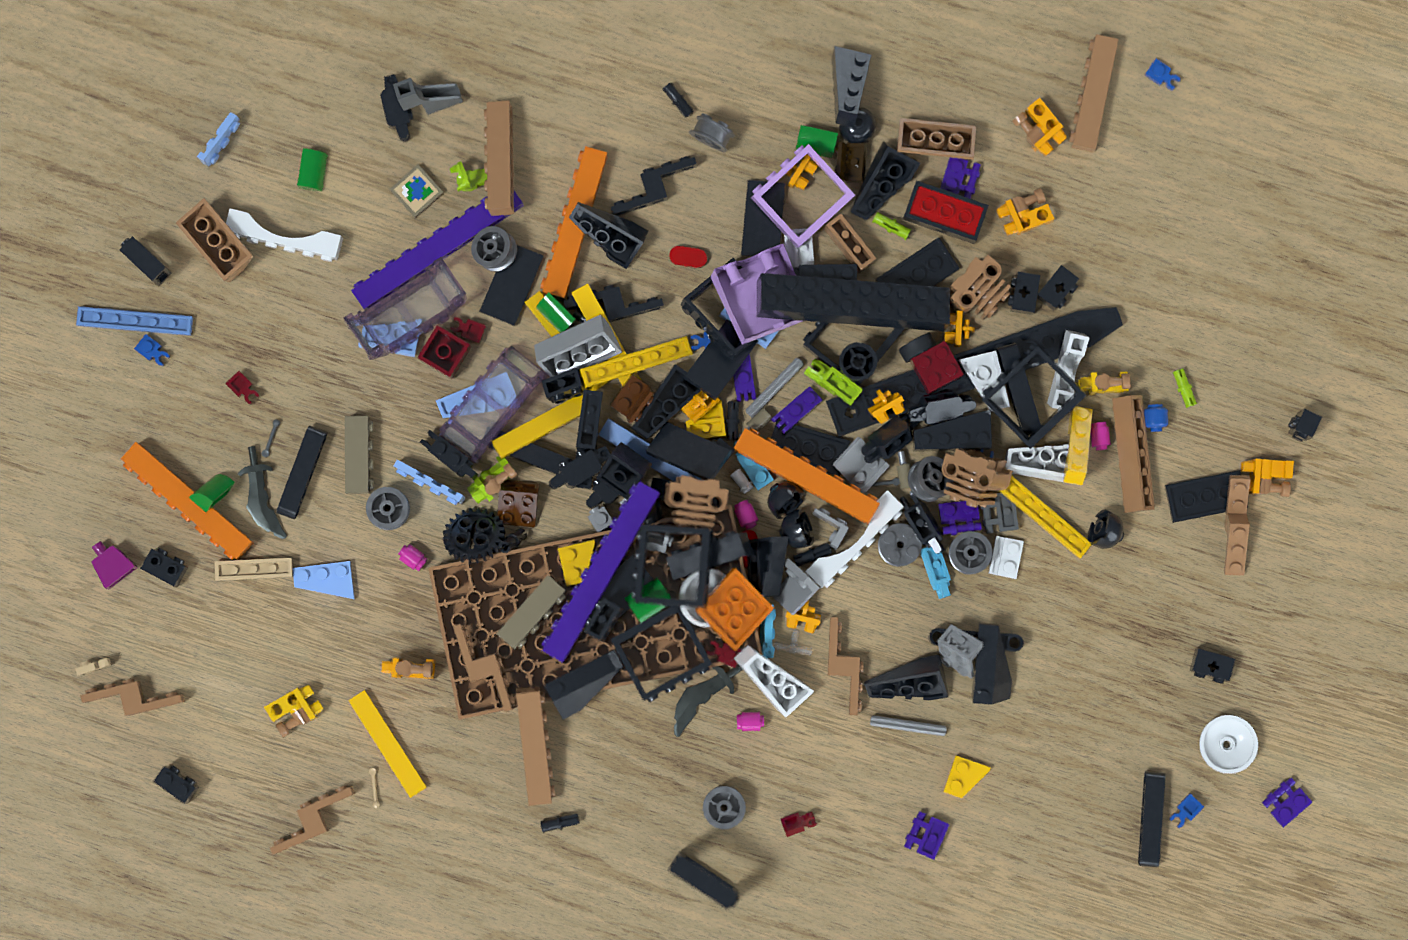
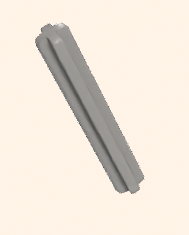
M795 358L746 409V413L750 417H754L803 367V362L799 358Z
M871 716L870 719L871 726L939 736L946 735V726L880 716Z

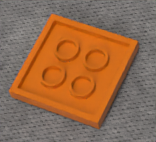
M732 568L708 595L707 609L696 608L695 611L736 651L770 614L774 607L736 568Z

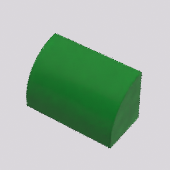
M801 125L795 150L801 145L805 148L809 144L819 156L833 158L838 133Z
M303 148L297 182L299 189L322 192L328 154Z
M549 292L536 306V309L559 333L570 329L576 323L575 318Z
M222 474L214 475L189 498L202 510L208 512L230 492L235 482L228 476Z
M657 577L644 585L643 597L671 599ZM632 594L624 598L640 623L666 607L637 604L634 602L635 599L632 598Z

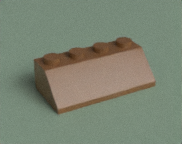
M900 118L897 152L974 160L976 126Z
M205 198L176 222L178 227L223 281L231 282L246 268L253 258L250 251Z

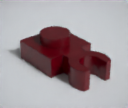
M454 317V320L459 322L460 325L458 328L450 327L453 332L462 331V338L480 344L486 325L470 319L465 324L460 318Z
M240 371L235 373L225 383L239 398L244 395L245 401L250 405L253 404L249 400L250 395L254 394L257 398L260 397L258 392L249 389L253 384Z
M710 641V644L714 645L716 649L714 652L706 651V653L710 656L718 655V662L735 668L737 662L734 658L742 650L737 649L735 651L726 643L721 648L717 642Z

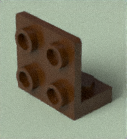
M631 374L610 403V406L626 416L627 421L632 424L633 421L637 422L641 417L643 407L645 405L648 406L654 398L652 396L653 391L648 384Z
M505 480L500 485L501 489L498 498L497 516H499L500 521L503 522V525L534 528L540 483Z

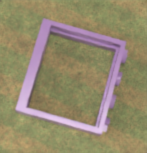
M809 144L805 148L801 145L794 152L796 156L792 160L787 158L780 165L782 169L778 173L773 171L766 178L768 182L764 186L759 184L752 191L754 195L751 197L796 248H799L855 196ZM808 154L844 195L798 237L761 196L799 160Z

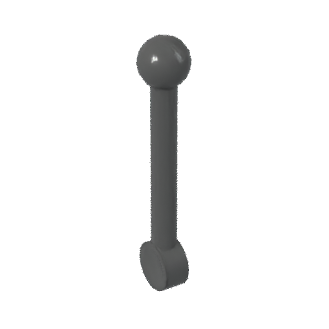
M278 419L273 421L274 426L265 450L262 451L263 457L270 455L269 448L276 428L280 425Z
M894 478L891 481L875 482L872 486L890 484L897 486L900 482L898 478Z

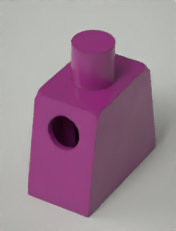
M100 541L92 547L97 557L91 563L105 589H111L138 568L133 561L114 545L107 549Z

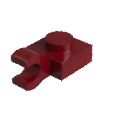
M808 812L802 816H799V813H795L780 819L786 837L805 831V826L812 828L817 825L813 812Z

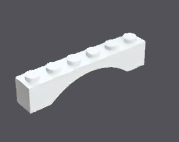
M231 208L229 209L226 224L239 239L244 237L247 238L248 242L258 244V241L266 243L265 246L271 248L281 246L284 247L285 251L295 253V250L303 252L302 255L313 257L314 255L321 256V260L332 262V259L338 260L343 241L341 235L325 231L303 238L281 237L262 228L249 213Z
M888 490L877 500L880 505L858 542L840 554L818 558L805 571L820 588L823 586L828 588L835 581L833 576L837 572L841 575L849 567L847 563L851 559L855 561L862 554L860 550L865 545L869 547L876 540L874 536L878 532L882 534L889 527L887 523L892 518L896 520L903 513L901 509L904 506Z

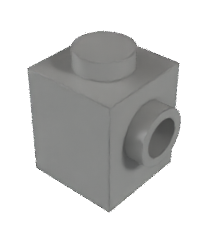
M597 506L589 511L588 519L598 533L609 528L613 520L604 506L602 508Z

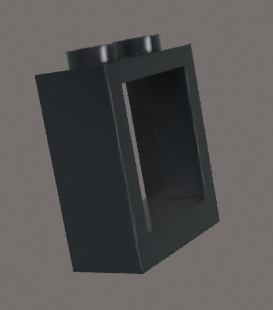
M133 236L126 238L121 243L119 250L157 286H160L172 274Z

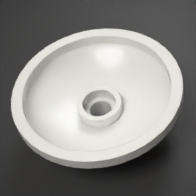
M710 569L708 595L726 576L722 572ZM699 571L692 573L685 580L680 591L679 600H697ZM681 607L682 613L691 623L701 627H710L695 611L696 608Z
M1225 715L1211 720L1205 726L1200 736L1199 747L1204 761L1212 769L1221 773L1232 774L1246 769L1253 762L1258 750V739L1254 729L1247 721L1237 716ZM1224 741L1230 743L1228 748L1223 746Z

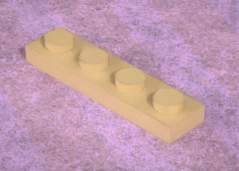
M292 558L214 561L215 581L293 577Z

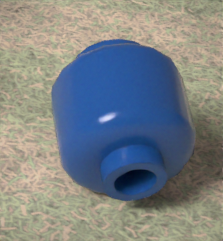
M1163 404L1147 405L1148 408L1144 409L1146 428H1151V432H1162V428L1167 427L1169 424L1168 409L1163 407Z

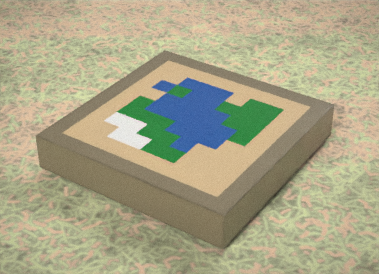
M418 164L390 188V191L415 218L444 193Z

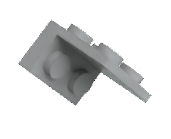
M857 437L833 465L850 484L861 489L860 492L865 494L886 471L889 465L881 458L872 463H866L864 460L865 456L861 453V447L866 443L860 437Z
M815 508L814 516L838 529V531H833L828 540L831 542L830 547L836 550L849 529L846 526L847 522L838 517L836 520L829 516L830 513L823 508L819 510Z
M787 558L784 565L787 568L785 572L789 576L781 583L779 596H774L773 598L790 614L794 615L814 595L819 587L808 575Z
M951 624L938 640L941 662L947 667L956 669L960 675L972 679L974 676L972 660L983 648V642Z

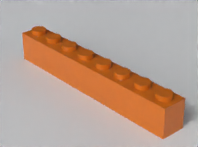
M586 146L584 151H580L578 157L580 166L579 169L575 168L572 180H575L573 187L569 188L567 198H570L568 205H564L562 216H564L563 224L559 223L556 234H559L557 242H553L551 252L554 254L552 260L549 259L547 262V278L543 277L540 288L543 289L544 295L549 292L554 298L566 300L585 235L569 216L578 202L593 207L607 161V152Z
M744 429L734 446L736 452L869 525L880 505L877 502V497L869 493L867 496L860 492L861 489L853 484L850 486L843 483L844 479L835 474L833 477L828 475L827 470L819 465L817 467L810 465V460L803 456H800V458L794 456V452L785 446L783 449L776 446L777 442L767 437L765 440L759 436L760 433L755 429Z
M135 442L121 458L124 462L123 466L129 472L134 470L139 475L137 479L143 484L149 483L153 487L152 492L158 497L163 495L167 499V505L173 510L178 508L182 512L180 515L187 522L193 521L196 524L194 528L202 535L207 533L211 537L209 541L216 547L222 546L225 549L223 553L231 560L233 558L239 560L254 543L215 508L212 507L208 512H205L189 498L195 491L138 442Z

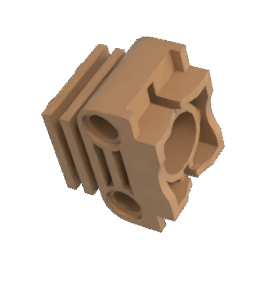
M987 255L983 261L975 257L969 264L966 272L950 286V293L952 294L950 305L957 311H963V314L969 313L977 305L978 308L974 313L978 315L983 310L984 313L980 318L982 320L985 317L990 318L998 308L996 304L998 302L1002 304L1010 295L1008 290L1011 286L1009 284L1003 290L1001 289L1005 283L1003 279L998 285L995 284L1001 275L1002 269L1000 264L990 255ZM986 270L993 271L994 276H989ZM961 299H967L970 305H964Z
M956 449L954 455L946 453L943 461V475L948 479L956 481L946 482V486L953 489H945L944 493L950 495L952 500L959 501L961 499L967 501L966 505L971 507L994 505L995 501L988 498H996L997 494L991 491L1005 490L1010 483L1013 471L1005 468L1006 460L988 457L983 452L975 449H969L968 451Z
M689 476L676 477V483L670 482V484L666 483L665 503L669 507L679 508V511H672L671 515L678 516V518L671 519L670 523H675V527L689 528V525L694 526V528L703 529L714 527V523H708L707 520H715V516L708 515V512H719L726 507L728 490L719 489L720 481L718 480L700 481ZM674 492L679 495L678 502L673 500ZM712 498L717 500L716 507H713L711 504Z

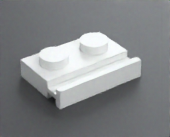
M793 229L792 231L799 237L806 229ZM784 235L785 249L792 267L799 268V265H814L812 236L799 248H796Z
M996 536L988 574L1016 579L1024 541Z

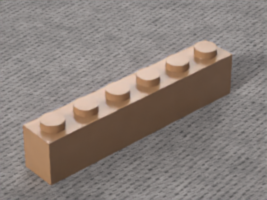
M1096 34L1094 40L1090 39L1088 50L1091 51L1090 58H1086L1084 69H1087V74L1082 77L1080 86L1084 87L1083 93L1079 94L1077 99V105L1080 106L1079 112H1075L1073 124H1076L1075 131H1071L1069 142H1072L1071 148L1092 153L1096 149L1119 40L1117 38Z
M510 101L487 102V109H484V119L487 121V127H484V136L487 138V145H484V153L487 156L484 170L485 174H487V180H485L484 186L488 198H485V209L490 212L491 216L514 214L513 107Z
M1142 395L1113 398L1112 409L1115 420L1125 513L1155 510Z
M539 686L516 689L528 805L551 804L552 797H555L554 785L550 786V778H553L552 767H548V760H551L550 748H546L545 742L549 741L548 729L544 730L547 716L546 711H542L541 705L545 704L544 692H540Z

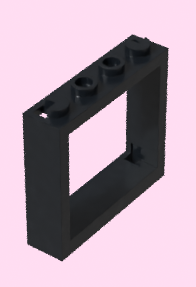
M732 258L726 264L736 262V260ZM710 276L683 298L681 302L682 310L695 320L698 328L703 329L708 334L711 342L716 343L721 348L724 356L733 360L756 340L745 344L741 343L735 349L692 303L714 285Z
M816 322L815 326L817 328L814 332L811 333L809 331L804 337L803 341L805 343L803 347L828 367L832 368L833 366L842 373L838 365L812 346L813 342L829 324ZM893 328L894 330L875 352L878 359L877 363L903 332V328ZM851 380L852 382H854V383H855L856 385H858V386L863 382V381H853V380Z
M1038 344L1028 347L1024 352L1025 356L1021 360L1017 358L1010 365L1011 369L1007 373L1003 372L997 377L996 380L998 382L993 387L989 385L982 392V400L1030 449L1087 396L1086 392ZM1038 353L1073 388L1075 393L1028 436L991 397Z
M641 524V529H638L637 540L640 541L639 549H636L638 567L634 570V580H636V587L632 590L634 602L644 605L707 609L714 531L703 528ZM648 532L702 535L696 601L643 597Z
M671 606L610 639L642 700H648L649 703L659 698L658 694L665 691L667 694L676 689L675 684L681 681L685 684L693 680L692 675L698 672L702 675L711 670L709 666L712 663L689 620L682 613L681 607ZM678 613L704 662L646 693L620 643Z
M679 851L669 866V872L726 910L729 907L734 908L739 901L738 889L681 851Z

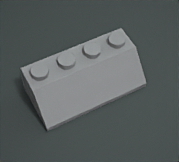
M602 315L596 316L534 345L536 362L549 377L574 368L580 370L622 353L610 324Z

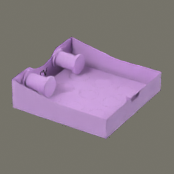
M784 244L764 250L748 259L715 268L711 275L712 282L742 344L803 322L799 320L756 317L757 280L760 274L796 276Z

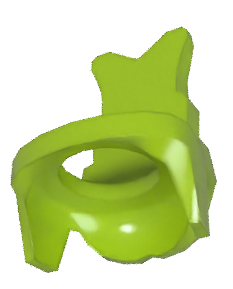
M462 161L449 168L451 173L458 172L456 178L458 192L473 191L479 186L484 185L485 180H487L484 168L465 171Z

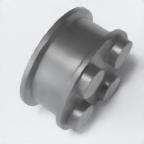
M704 113L701 116H697L698 122L694 130L689 131L690 135L711 148L726 152V145L729 139L735 136L733 131L728 128L729 125L722 121L717 123L712 120V117Z
M489 226L476 234L472 242L471 252L478 264L489 271L498 272L508 268L513 263L517 254V244L515 239L502 228Z
M929 456L916 462L910 468L908 484L918 499L932 502L947 495L944 493L945 489H952L946 486V482H954V480L946 478L942 473L943 459Z
M382 487L375 490L369 496L366 503L368 519L372 524L383 530H394L401 527L408 519L410 513V505L406 496L392 487ZM390 505V511L386 512L385 507Z
M900 523L888 527L878 540L880 556L886 563L896 567L906 566L914 562L922 548V543L919 541L914 530L907 524ZM897 542L902 543L903 547L901 549L897 547Z
M974 531L964 532L958 535L950 544L949 559L957 571L969 575L976 574L989 565L992 559V547L984 535ZM968 550L974 552L973 556L968 555Z
M716 787L704 799V816L712 826L718 829L735 827L742 821L745 815V801L742 795L732 787ZM722 804H726L728 806L727 811H722L720 809Z

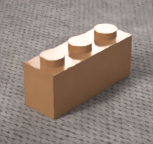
M842 214L826 224L824 231L850 264H857L858 274L875 262L876 257Z

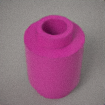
M1106 422L1092 423L1090 431L1092 447H1096V451L1108 449L1107 446L1111 445L1109 427Z
M745 500L734 505V512L741 528L746 527V530L757 526L756 522L759 519L752 503L749 504V501Z
M411 544L408 547L404 545L398 553L401 556L399 558L401 562L417 571H420L428 560L424 557L425 554Z
M742 712V714H737V730L760 731V727H764V715L760 716V712Z

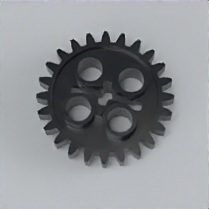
M470 508L469 513L462 510L461 516L455 514L456 519L450 518V524H445L446 530L443 531L445 549L448 550L450 556H454L455 560L460 557L461 563L468 559L469 564H471L472 560H475L478 564L481 558L486 561V556L493 558L492 552L499 553V544L505 540L504 534L506 533L503 522L500 521L499 516H494L493 511L488 514L487 509L480 512V509L477 508L476 512H473L472 508Z

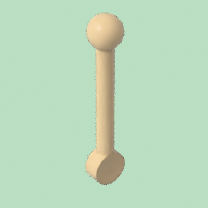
M371 768L369 770V774L372 777L374 798L372 806L374 808H378L380 806V803L377 799L375 779L377 770L375 768Z

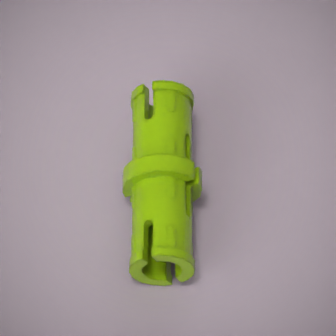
M877 212L872 221L887 229L888 233L892 232L904 238V240L908 238L912 230L898 223L896 219L892 220L880 212Z
M1184 368L1172 372L1178 385V393H1181L1185 407L1188 408L1196 405L1197 402L1191 389L1192 384H1189Z

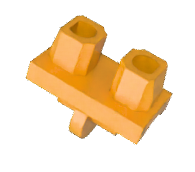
M805 155L798 167L796 166L797 162L785 173L790 177L791 173L795 172L788 183L790 188L796 187L804 191L809 181L801 176L803 171L813 175L817 170L818 165L810 160L811 157L809 155Z
M963 311L950 313V325H955V332H944V341L948 344H954V347H960L962 332H964L963 339H969V333L975 332V327H970V320H964V326H962Z
M880 389L876 391L878 397L872 400L875 405L868 408L869 413L880 424L888 421L889 417L886 411L892 408L896 415L905 411L902 395H899L898 392L891 395L889 390L882 393Z
M700 391L681 410L696 423L720 399L717 397L714 400Z
M808 600L794 615L788 611L786 612V626L795 629L797 628L798 621L806 622L804 631L814 633L817 625L819 626L821 615L814 613L815 607L808 606Z

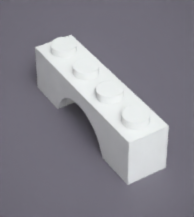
M1066 330L1057 364L1075 381L1076 371L1081 359L1085 356L1089 337L1083 333ZM1056 371L1047 404L1052 408L1058 409L1075 392Z

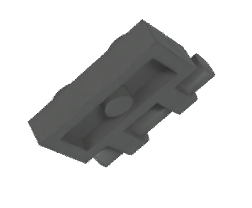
M996 493L997 497L995 498L994 505L981 507L984 515L982 522L983 526H985L986 534L994 533L993 525H998L999 532L1019 530L1016 505L1002 493ZM990 508H996L997 519H992Z

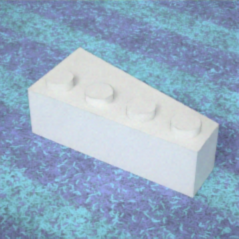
M1069 444L1063 446L1032 447L1031 449L1029 447L1008 449L1005 456L1007 461L1005 468L1012 470V474L1063 482Z
M747 646L734 658L784 717H787L814 692L805 683L750 646Z

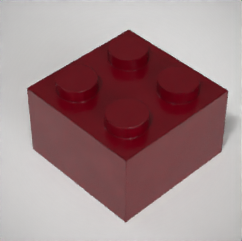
M437 325L417 358L452 380L470 351L471 345Z
M946 341L910 360L927 394L937 391L964 375Z

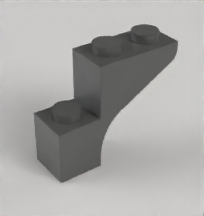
M411 78L393 84L397 99L404 111L422 104L427 115L463 102L456 83L419 85L413 82Z

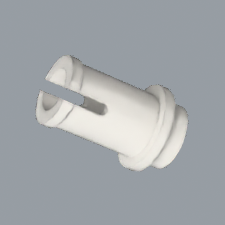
M740 468L730 475L739 486L740 492L745 494L753 488L752 481L749 482Z

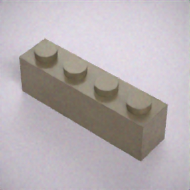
M345 416L346 494H370V489L374 488L373 478H370V470H373V459H370V451H373V440H370V432H373V421H370L368 416Z
M547 576L498 631L497 635L513 649L517 647L521 649L528 641L526 639L530 632L534 634L541 626L538 623L542 618L546 620L553 612L551 608L556 603L559 605L566 598L564 595L566 590L550 576Z

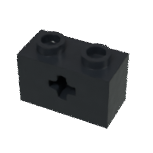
M1061 265L1038 293L1037 298L1053 311L1057 307L1061 309L1067 301L1065 296L1068 293L1073 294L1079 286L1076 283L1079 278ZM1061 285L1063 287L1061 289L1062 291L1057 293L1055 291L1057 289L1056 287Z
M1017 272L1016 276H1012L1011 287L1014 290L1013 295H1009L1008 306H1011L1010 312L1028 315L1035 313L1041 275ZM1022 289H1025V293H1028L1025 297H1022V294L1019 293Z
M1197 648L1195 649L1189 671L1194 672L1193 676L1205 679V676L1213 678V682L1224 684V681H1230L1236 659ZM1213 663L1216 666V670L1210 671L1211 668L1208 667V664Z

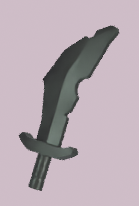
M256 446L248 447L251 466L244 467L238 472L239 476L247 473L249 476V495L246 508L257 525L267 532L272 531L274 536L285 539L287 535L282 529L274 510L267 506L269 497L267 491L264 490L263 471L268 470L272 472L273 468L265 464L258 465Z
M739 664L727 672L719 666L712 667L718 673L716 676L708 681L686 688L676 705L674 717L676 720L674 725L676 737L681 736L685 727L696 715L697 706L705 704L711 698V694L714 695L725 686L730 689V694L734 693V685L731 678L743 670Z

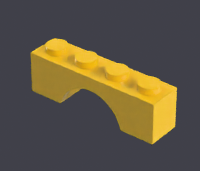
M1075 406L1072 409L1069 418V446L1063 478L1065 483L1083 485L1087 473L1092 409Z

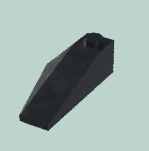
M883 141L870 165L850 212L867 221L883 206L884 202L891 196H894L905 183L907 184L912 179L920 162L904 152H897V147Z
M580 202L576 204L569 216L584 234H588L594 240L593 243L597 247L600 246L606 252V256L611 261L625 269L630 265L648 234V230L633 221Z
M979 623L977 639L983 642V648L975 656L972 702L975 704L993 705L1010 699L1012 678L999 625Z
M615 650L544 686L564 720L580 712L623 668V665Z
M939 655L916 659L864 682L869 698L892 699L895 696H903L908 700H912V697H923V700L931 701L949 697L944 667Z

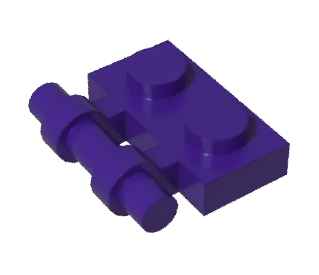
M949 157L940 189L959 194V191L965 192L964 197L971 199L972 195L975 194L976 180L980 177L981 172L979 170L981 164L974 163L972 169L966 168L967 160ZM964 175L970 176L967 185H962Z
M967 501L939 504L941 524H949V526L942 527L943 535L951 534L952 536L961 532L982 530L981 522L973 523V521L980 518L978 506L966 505ZM966 522L963 525H956L955 523Z
M1291 777L1286 782L1280 783V787L1273 793L1270 792L1262 802L1266 808L1273 804L1275 808L1270 814L1283 828L1313 803L1301 788L1298 787L1294 792L1291 790V787L1296 783ZM1286 793L1288 797L1280 803L1278 798Z
M919 811L917 817H914L912 821L914 824L910 833H907L905 837L907 840L904 847L911 850L913 843L919 845L917 853L935 860L950 824L932 816L929 823L923 821L926 814ZM920 827L926 829L922 839L916 837Z

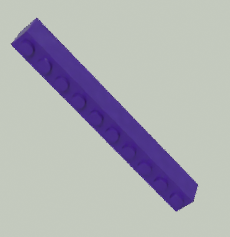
M514 191V212H516L524 205ZM485 198L480 201V205L477 207L471 206L464 212L465 215L460 218L458 216L448 222L450 225L444 229L442 227L438 228L433 232L432 237L429 239L423 238L417 243V247L412 250L410 248L401 253L402 257L397 260H390L381 271L379 269L373 271L369 275V279L366 281L360 280L353 285L354 289L351 291L366 312L471 242L479 231L489 226H495L510 215L491 216L490 212L485 209Z
M640 481L638 484H633L629 491L631 497L628 502L624 500L619 509L621 511L618 518L615 517L609 527L612 530L609 535L605 534L600 542L602 545L600 551L594 552L590 559L593 562L589 569L585 568L580 577L583 579L579 586L575 585L571 592L573 598L570 603L566 601L561 610L563 612L561 619L555 620L551 627L554 631L551 636L547 635L542 643V646H544L542 651L561 662L565 661L587 620L634 541L638 529L641 528V524L643 525L660 495L659 492Z

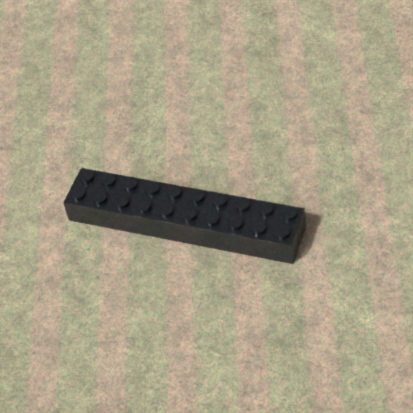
M761 273L757 280L756 317L944 332L950 325V288Z

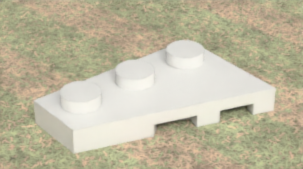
M996 351L958 360L981 397L983 396L982 392L989 385L993 387L998 382L996 379L1002 373ZM1004 385L991 397L1001 409L1010 407Z

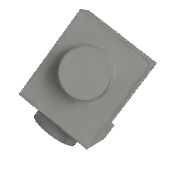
M648 532L647 549L665 553L666 547H671L673 535H670V533L661 535Z

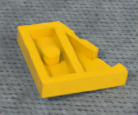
M722 400L696 423L691 419L686 421L687 431L707 440L725 438L726 431Z
M594 540L558 548L566 586L582 582L583 579L580 577L585 568L589 569L590 559L595 546Z
M955 755L943 792L963 798L991 768Z

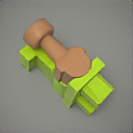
M497 456L498 463L489 470L482 471L479 477L477 476L474 480V483L467 487V490L478 504L485 498L490 502L494 499L492 495L500 492V485L509 477L513 479L518 475L505 457L501 459L500 456Z

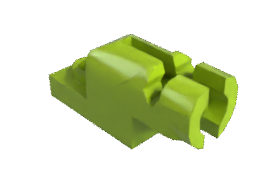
M816 358L812 361L811 365L820 371L817 372L808 366L804 372L807 377L814 380L819 386L826 389L832 395H837L850 406L863 391L862 388L845 377L833 366L830 368Z

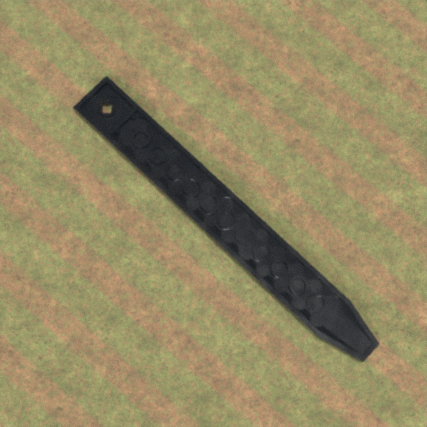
M1113 307L1076 311L953 355L964 375L933 393L953 390L957 394H961L975 389L974 384L958 360L992 351L997 352V348L1012 343L1017 344L1021 359L1025 356L1024 352L1028 347L1038 344L1053 360L1059 359L1065 332L1070 330L1087 335L1089 337L1087 348H1090L1123 326L1118 309ZM1037 353L1024 365V369L1028 370L1047 362ZM911 370L863 387V391L851 406L840 397L827 400L826 404L837 435L841 437L879 423L868 411V408L875 405L872 400L878 397L876 391L879 389L882 393L889 390L891 395L896 392L902 395L905 411L897 414V416L908 413V408L920 404V398L928 394L915 370ZM847 408L855 410L856 413L853 414V418L845 415ZM892 408L886 411L889 419L896 416Z

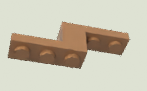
M1230 475L1224 525L1227 534L1225 575H1244L1250 526L1246 514L1250 486L1249 476Z
M830 617L827 676L850 677L849 715H858L862 708V700H858V692H862V681H859V673H863V662L860 661V657L837 656V653L841 652V641H837L838 633L842 631V622H838L837 617Z
M462 624L453 626L470 681L475 682L494 676L504 711H512L515 701L513 695H509L506 688L509 687L507 676H503L501 669L504 668L501 657L497 658L496 654L473 661L472 657H475L473 646H469L467 639L470 638L467 627L463 628Z
M134 679L125 680L123 685L116 686L115 683L105 685L104 689L97 691V688L85 690L86 694L80 695L82 703L120 695L125 716L185 702L183 695H177V692L165 694L166 698L159 700L158 696L147 699V703H145L140 681L135 682Z
M345 785L335 789L336 794L329 796L326 793L317 797L319 801L313 804L311 801L301 804V809L297 810V814L305 833L300 830L291 834V839L285 841L284 838L274 841V846L270 847L272 855L327 832L328 828L320 809L354 795L353 788H347Z

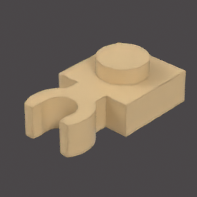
M109 658L91 663V660L80 663V667L75 668L77 676H83L109 667L111 662Z

